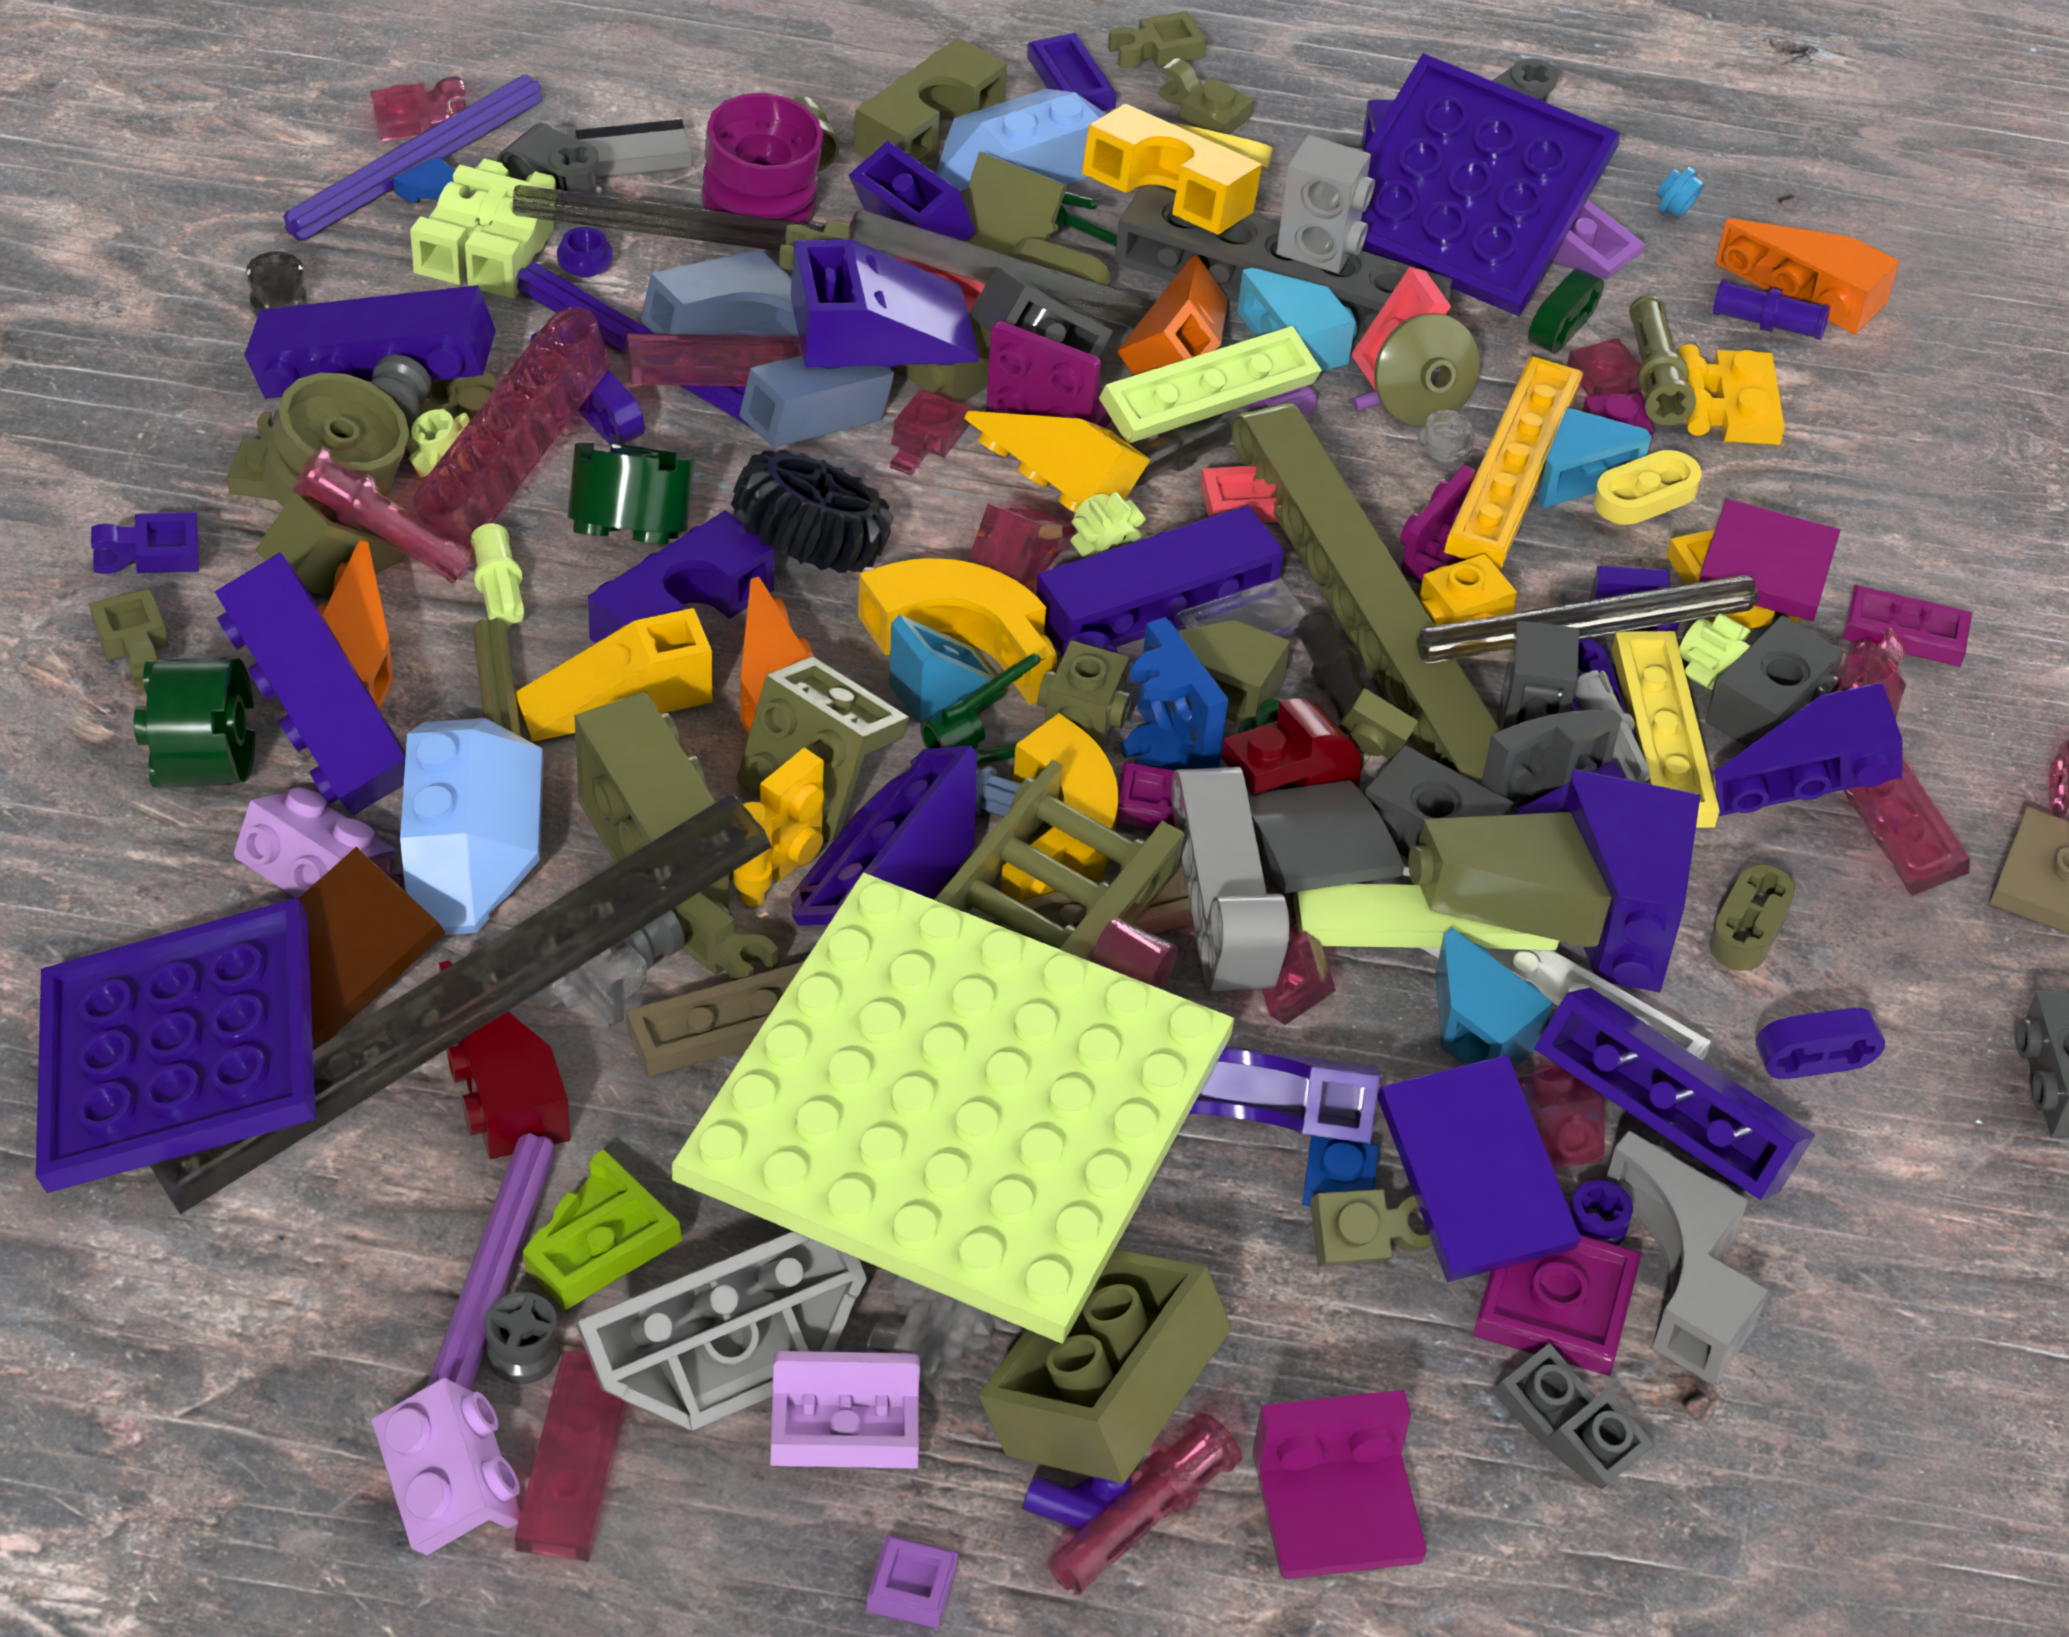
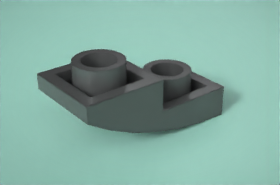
M1550 1343L1492 1390V1393L1536 1439L1568 1467L1600 1489L1607 1486L1655 1445L1608 1388L1598 1397H1595Z

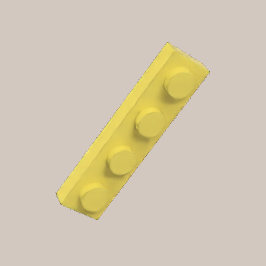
M1675 631L1615 632L1611 649L1624 704L1628 714L1632 716L1635 722L1633 729L1639 743V748L1649 767L1650 777L1646 784L1701 794L1696 828H1715L1720 810Z

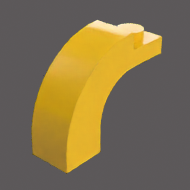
M943 558L900 561L859 574L858 618L885 656L890 655L891 623L899 614L985 651L999 663L1004 671L1035 653L1040 656V663L1023 674L1013 684L1029 705L1038 702V694L1043 677L1047 670L1053 671L1056 669L1057 656L1053 644L1044 635L1046 607L1025 586L991 568L975 563Z
M1058 713L1016 744L1013 781L1022 783L1027 777L1036 779L1049 762L1054 760L1063 765L1058 800L1115 831L1118 810L1117 780L1107 756L1086 732ZM1052 827L1030 844V846L1092 881L1103 878L1111 861L1107 856L1055 827ZM1009 863L1002 866L1000 892L1018 902L1057 891Z

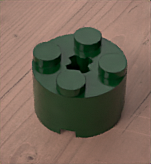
M576 443L574 446L567 514L568 518L574 520L573 532L591 536H609V531L629 529L633 530L632 540L652 544H668L669 539H679V532H684L688 529L695 457L688 455L676 460V452L611 444L610 452L594 450V443Z
M226 657L147 660L143 670L144 688L147 695L146 706H137L135 709L134 734L138 745L149 746L148 771L152 787L219 786L246 782L251 775L254 762L255 729H246L245 709L254 708L250 678L244 662L239 658L227 659Z

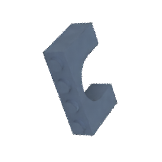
M761 249L651 273L641 321L673 352L722 340L741 339L770 345L792 357L750 368L739 414L772 448L866 425L883 419L894 372L888 367L879 365L844 366L836 369L822 367L805 368L791 301L792 278Z

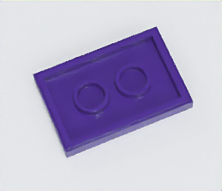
M1508 1055L1380 1087L1377 1094L1379 1104L1447 1283L1577 1248L1581 1237Z

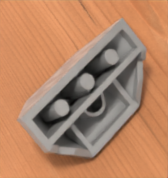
M789 1231L622 1300L576 1321L575 1324L602 1391L690 1432L772 1397L773 1360L776 1352H833L845 1327L854 1301L859 1297L867 1277L858 1258L794 1231Z

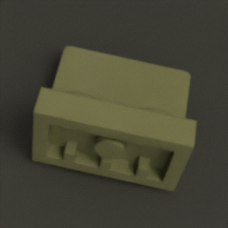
M812 656L766 675L737 780L739 784L760 797V783L801 749L806 748L824 760L822 835L826 841H832L842 831L864 756L903 739L909 716Z

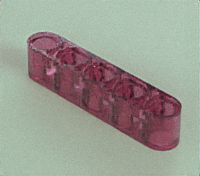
M565 308L556 312L547 321L417 489L413 505L431 546L440 554L457 555L472 548L470 541L474 540L471 536L472 532L484 524H491L606 374L610 366V357L597 320L593 313L586 308Z

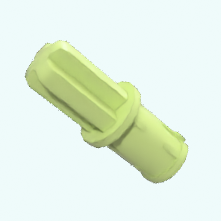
M494 523L484 524L472 532L471 536L474 540H470L477 563V568L474 572V583L477 589L483 593L488 619L490 621L494 618L501 619L506 624L508 630L513 623L522 622L525 616L519 585L522 581V570L519 564L512 558L509 533L506 528Z

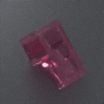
M987 504L967 562L1001 572L1025 586L1032 593H1035L1038 573L1046 571L1052 561L1063 550L1071 548L1072 543L1070 539L1076 534L1077 529L1071 522L1029 505Z

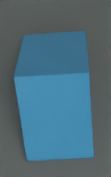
M1566 408L1546 459L1538 496L1539 504L1543 508H1547L1595 493L1598 479L1604 472L1647 456L1652 436L1644 428Z
M900 614L891 623L889 685L919 724H921V721L941 713L942 709L963 700L996 677L970 645Z

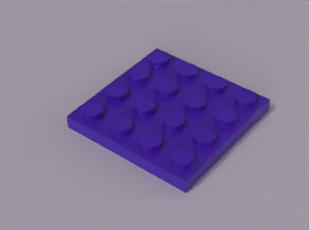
M1422 53L1364 149V152L1371 154L1368 177L1375 179V186L1371 201L1366 211L1362 212L1361 222L1368 223L1367 236L1362 251L1453 279L1452 289L1520 316L1619 146L1620 132Z
M298 897L41 969L36 1178L46 1193L316 1120L308 914Z

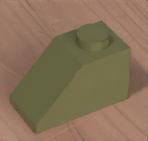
M296 491L256 548L258 554L265 561L281 552L297 572L307 591L327 597L333 594L334 578L338 566L342 562H349L359 540L367 541L369 544L375 574L401 562L408 552L375 518Z
M1235 619L1178 631L1227 696V720L1240 725L1244 721H1252L1260 713L1261 704L1267 699H1274L1284 684L1290 646L1289 640ZM1185 696L1187 704L1191 705L1188 697Z

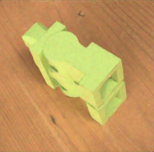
M483 159L476 168L459 165L453 173V182L446 184L440 194L437 207L428 218L420 216L410 229L414 273L461 285L467 276L468 286L478 285L481 291L515 299L519 293L517 288L519 277L517 275L520 269L526 268L531 263L535 254L541 252L546 241L554 233L555 178L536 171L529 175L525 181L509 177L508 169L502 163Z

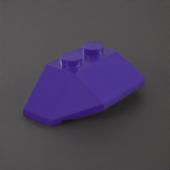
M972 746L923 749L910 761L912 766L910 770L890 780L855 813L792 892V917L798 926L827 928L863 872L932 900L935 899L941 889L956 875L957 868L974 847L977 755Z

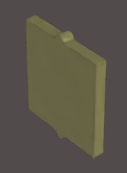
M979 152L967 190L964 189L960 192L976 231L964 244L1006 260L1021 239L1037 238L1048 242L1051 234H1055L1058 231L1055 221L1068 185L985 152Z

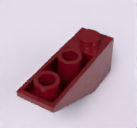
M449 960L439 962L441 990L430 992L432 1010L438 1031L450 1030L454 1042L446 1043V1053L454 1083L466 1081L469 1094L462 1095L461 1100L470 1136L482 1133L489 1159L512 1155L518 1138L526 1133L534 1134L537 1137L546 1136L551 1139L554 1145L570 1141L568 1098L551 1046Z

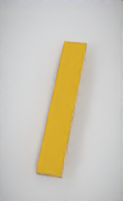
M1534 356L1529 357L1450 530L1444 553L1466 560L1486 554L1499 570L1502 569L1544 472L1547 456L1566 408L1572 407L1584 372Z

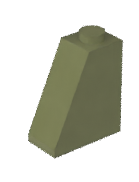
M1571 812L1424 819L1418 846H1413L1409 852L1408 867L1411 881L1414 885H1420L1430 911L1584 947H1593L1599 944L1612 896Z

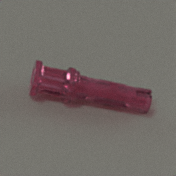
M323 445L318 447L298 475L293 485V492L299 496H303L306 493L336 511L337 520L345 525L348 523L354 525L357 522L384 538L385 541L434 570L448 582L454 583L458 576H461L473 555L471 549L452 540L438 531L437 528L377 491L379 485L375 483L373 477L368 474H364L361 477L330 458L331 451Z
M1204 1413L1196 1414L1189 1420L1187 1424L1188 1432L1165 1452L1155 1451L1146 1458L1142 1468V1476L1134 1485L1117 1497L1084 1526L1083 1530L1069 1542L1067 1541L1060 1549L1048 1557L1047 1562L1051 1573L1067 1591L1072 1589L1073 1594H1082L1104 1570L1140 1541L1160 1520L1168 1516L1172 1511L1181 1512L1191 1509L1199 1500V1491L1221 1471L1231 1472L1240 1465L1242 1461L1240 1448L1230 1432L1218 1420Z

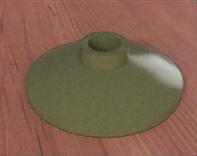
M1439 313L1419 314L1398 325L1382 344L1375 363V389L1383 407L1396 419L1413 426L1435 425L1456 414L1468 401L1478 379L1480 366L1479 352L1472 334L1456 319ZM1441 366L1438 378L1432 383L1431 374L1433 370Z

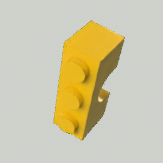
M1124 104L1089 124L1082 174L1126 194L1143 185H1160L1176 191L1172 215L1219 235L1254 212L1262 163L1128 104Z

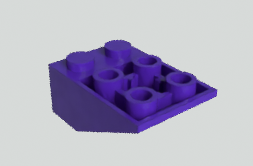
M852 239L794 241L791 301L805 368L822 367L836 369L844 366L876 365L894 367L908 364L953 365L955 363L978 362L979 354L961 285Z

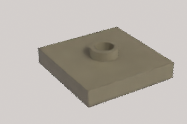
M2027 806L1990 905L2069 933V821Z

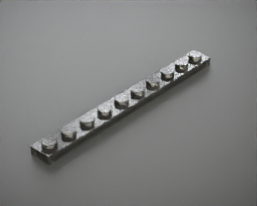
M730 793L313 1050L316 1120L150 1165L151 1169L181 1215L770 849L771 844L764 828L733 793Z

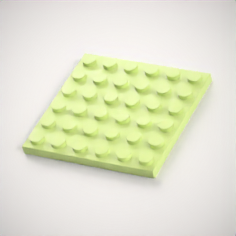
M863 872L673 1161L672 1181L1063 1344L1232 1035L1234 1018Z

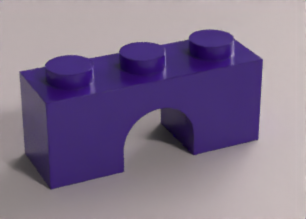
M724 510L704 524L693 527L686 535L659 552L648 555L641 563L619 577L603 583L595 592L588 595L590 640L596 644L632 621L684 610L683 604L687 603L710 605L731 619L748 608L751 578L759 576L769 593L774 591V548L762 545L758 536L748 534L743 528L744 524L739 523L734 516Z

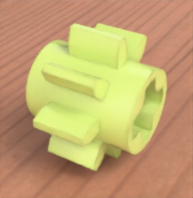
M445 408L431 410L419 416L412 425V436L408 437L406 448L411 455L409 460L418 476L423 478L433 472L441 483L454 481L465 476L474 464V454L482 452L483 448L475 436L477 432L467 414L462 413L453 419L452 415Z
M1114 492L1111 496L1097 494L1086 499L1076 510L1071 523L1079 533L1074 535L1070 542L1082 558L1090 557L1111 548L1142 540L1144 536L1137 527L1146 518L1132 500L1124 501L1118 492Z
M1721 613L1717 615L1714 623L1704 618L1698 619L1686 633L1679 648L1681 658L1689 662L1685 669L1686 676L1714 692L1717 679L1751 647V645L1744 642L1750 634V630Z

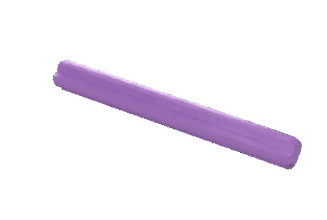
M526 1133L517 1140L426 1387L445 1377L471 1390L488 1343L484 1327L486 1313L492 1304L506 1293L555 1157L553 1152L554 1144L546 1136L537 1137L534 1134Z

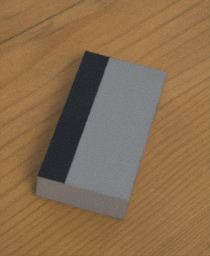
M682 119L575 130L576 139L591 143L598 151L599 163L595 169L596 178L692 167L691 149Z

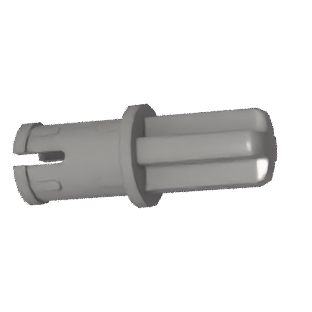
M1594 670L1579 676L1574 699L1581 711L1614 710L1622 717L1611 761L1626 774V780L1646 783L1650 777L1649 767L1631 732L1635 722L1632 716L1624 713L1622 707H1620L1605 671L1599 673L1598 670Z

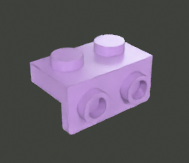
M292 788L289 792L250 800L234 850V856L238 861L293 897L299 898L356 846L385 873L389 872L396 849L374 836V830L369 825L355 819L346 818L327 806L326 799L317 792L305 788Z
M776 1352L773 1360L770 1466L918 1468L919 1356L913 1353Z
M443 1377L371 1419L411 1549L429 1555L488 1520L508 1529L522 1522V1516L515 1498L520 1492L519 1482L510 1464L501 1456L494 1432L498 1430V1419L492 1405L483 1394L477 1391L472 1392Z

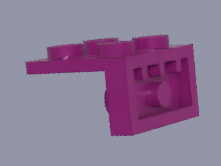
M996 322L991 329L986 412L1078 418L1104 428L1112 421L1099 399L1103 388L1099 387L1101 361L1098 357L1006 322Z
M1405 1390L1261 1405L1252 1455L1279 1571L1283 1578L1311 1577L1414 1565L1424 1562L1427 1549L1402 1458V1450L1411 1416Z

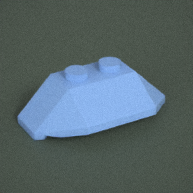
M1044 89L956 117L951 125L935 174L957 188L959 193L964 189L967 190L979 152H985L1064 184L1088 178V176L1082 174L1089 124L1105 116L1106 113L1075 92Z
M487 718L422 722L407 733L400 832L405 892L439 922L446 933L445 935L477 933L489 920L488 914L514 891L540 861L544 776L543 749Z

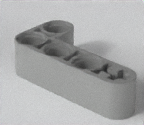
M1240 767L1174 770L1171 783L1172 810L1175 828L1184 832L1180 856L1204 986L1208 992L1275 988L1289 942L1288 910L1283 894H1267L1243 771Z

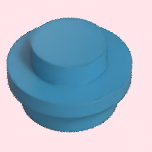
M1691 166L1683 173L1674 169L1667 176L1656 193L1662 199L1658 206V211L1664 215L1670 212L1679 219L1689 210L1705 187V183L1697 178V170Z

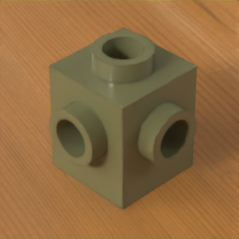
M1070 641L1057 671L1047 670L1040 686L1038 706L1046 708L1045 722L1060 713L1086 732L1103 750L1112 728L1122 729L1130 710L1132 693L1126 692L1130 657Z

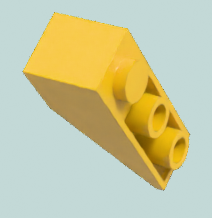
M967 411L964 416L965 420L981 431L977 438L981 444L1003 457H1007L1011 453L1021 461L1017 470L1022 475L1047 488L1049 483L1062 492L1057 500L1074 513L1086 499L1097 494L1111 496L1114 492H1118L1125 501L1150 462L1148 457L1110 429L1083 419Z
M694 608L632 621L515 692L517 706L530 741L536 742L575 733L574 715L645 691L660 714L712 703V650Z

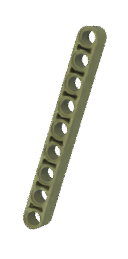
M1288 402L1235 416L1232 422V436L1241 462L1244 466H1256V475H1254L1253 481L1264 479L1267 485L1276 483V491L1272 493L1271 497L1276 498V502L1273 503L1275 518L1387 702L1418 721L1409 736L1416 750L1481 785L1491 736L1501 730L1301 411L1294 403Z

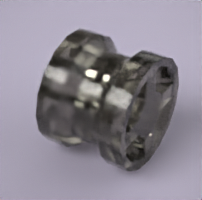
M274 251L260 254L249 262L246 267L247 283L252 289L250 292V306L256 317H258L262 309L307 304L306 290L302 286L304 282V268L299 258L291 253Z

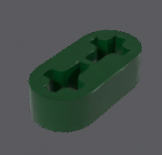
M1575 268L1544 300L1537 310L1530 325L1528 341L1553 354H1557L1592 316L1603 292V279Z

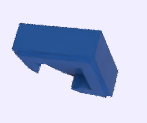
M437 156L394 177V192L399 197L418 204L419 198L439 200L446 184L453 182L455 170Z

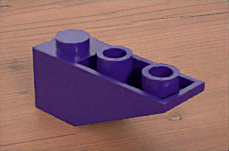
M1883 682L1819 696L1713 772V780L1720 810L1718 816L1737 812L1751 813L1765 806L1798 799L1812 800L1831 792L1860 786L1873 787L1883 784L1888 780L1902 778L1903 739Z

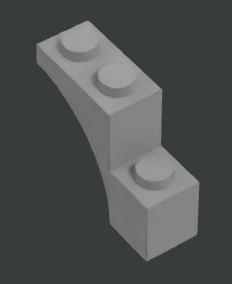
M1628 1131L1614 1149L1605 1181L1617 1184L1630 1196L1634 1208L1633 1212L1653 1234L1667 1264L1670 1277L1671 1300L1664 1310L1652 1349L1714 1385L1754 1332L1768 1293L1766 1288L1754 1282L1743 1271L1720 1262V1259L1735 1241L1748 1200L1733 1192L1723 1182L1709 1178L1675 1158L1665 1148L1651 1144Z

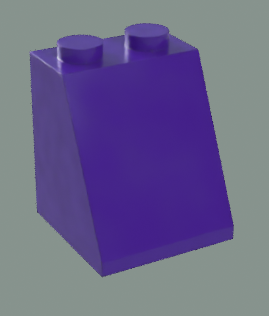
M1573 769L1562 812H1571L1612 896L1598 946L1584 947L1593 973L1607 982L1620 984L1628 988H1639L1660 993L1685 907L1701 794Z

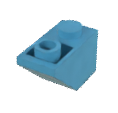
M1454 928L1449 929L1443 934L1435 972L1442 1049L1463 1065L1508 1055L1513 1068H1515L1535 1051L1534 1047L1548 1026L1553 1002L1545 997L1534 984L1522 980L1495 960L1484 947L1471 942Z

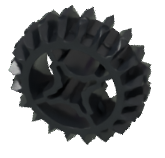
M767 450L762 451L761 454L752 455L747 466H744L741 474H739L733 489L735 493L731 502V506L735 510L733 516L739 523L744 524L743 528L748 534L758 536L762 545L771 546L780 551V556L788 555L797 559L800 565L804 562L815 565L821 571L831 568L838 573H846L848 570L862 572L865 567H873L877 557L881 556L891 533L890 526L894 517L889 512L890 506L884 499L879 498L880 494L876 489L865 486L862 478L849 475L844 472L843 467L836 468L827 464L824 459L821 461L815 460L805 453L794 455L787 450H779L778 453Z

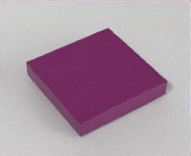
M1725 498L1697 590L1814 622L1841 529Z
M1580 1235L1581 1241L1576 1249L1493 1270L1490 1273L1473 1336L1532 1354L1538 1353L1550 1343L1567 1364L1610 1376L1642 1252Z

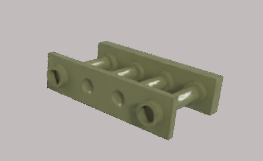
M1051 760L1036 779L1027 777L1021 783L1011 802V809L935 898V901L968 913L972 907H975L1024 936L1103 966L1176 874L1184 832L1161 821L1146 841L1141 838L1136 839L1134 842L1058 800L1063 765ZM1044 821L1121 864V873L1112 884L1106 880L1098 884L1028 845L1026 842ZM1009 863L1087 907L1086 916L1077 927L1069 924L1064 928L990 885L1002 872V866Z

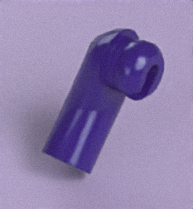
M1033 1474L1021 1509L1077 1530L1089 1529L1122 1511L1129 1500L1128 1490L1131 1487L1132 1478L1130 1475L1125 1484L1091 1476L1069 1488Z

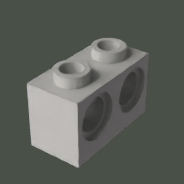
M1309 134L1306 136L1288 165L1277 255L1337 274L1340 273L1350 254L1359 255L1368 231V223L1361 222L1362 212L1366 211L1375 186V179L1368 177L1370 153Z

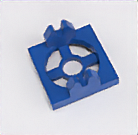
M1164 617L1146 623L1144 651L1131 666L1129 679L1132 683L1140 682L1137 710L1147 724L1135 728L1126 738L1122 745V755L1124 758L1141 755L1135 759V764L1173 771L1180 769L1219 768L1228 706L1227 696L1170 620L1168 621ZM1185 696H1187L1188 699H1189V702H1190V704H1191L1192 712L1190 711V709H1189V707H1188V704H1187V702H1186ZM1172 701L1176 715L1166 702ZM1193 727L1196 729V743L1192 739Z

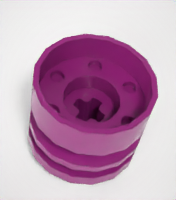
M770 93L741 94L723 101L711 112L706 131V164L703 170L704 182L701 199L705 213L718 227L735 236L760 241L782 239L786 237L787 225L805 226L811 221L816 204L817 171L820 165L823 132L815 115L806 106L788 97Z

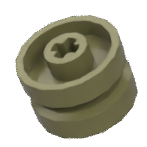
M317 373L299 378L284 391L260 464L264 485L283 507H285L296 491L374 517L385 506L395 473L399 468L410 433L405 414L390 395L368 381L339 373Z

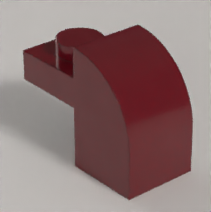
M1287 699L1279 701L1278 720L1276 722L1223 739L1221 758L1229 767H1240L1242 769L1246 787L1253 795L1276 787H1280L1283 790L1349 780L1359 788L1361 757L1357 747L1324 710L1310 700Z

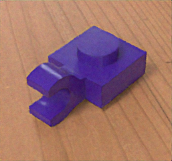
M197 512L135 514V526L122 527L112 524L92 526L91 548L94 549V572L101 574L116 573L124 569L132 561H136L137 573L198 572Z

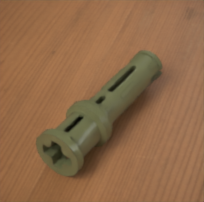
M1645 295L1636 299L1629 309L1639 353L1642 358L1637 377L1640 388L1646 394L1644 405L1647 416L1657 424L1672 426L1682 423L1691 416L1695 410L1696 398L1693 388L1687 383L1689 371L1686 361L1675 353L1670 329L1667 324L1664 303L1662 301L1657 303L1658 299L1656 296ZM1677 393L1679 395L1681 405H1679Z

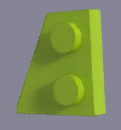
M604 1149L595 1153L588 1162L591 1175L577 1194L569 1191L565 1193L553 1210L552 1220L536 1232L522 1251L526 1272L565 1311L682 1241L679 1221Z

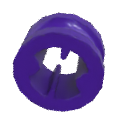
M1591 1180L1581 1184L1574 1191L1569 1210L1580 1235L1619 1245L1626 1237L1634 1208L1630 1196L1617 1184L1605 1180ZM1589 1209H1597L1598 1213L1588 1214ZM1601 1216H1612L1611 1221H1603Z

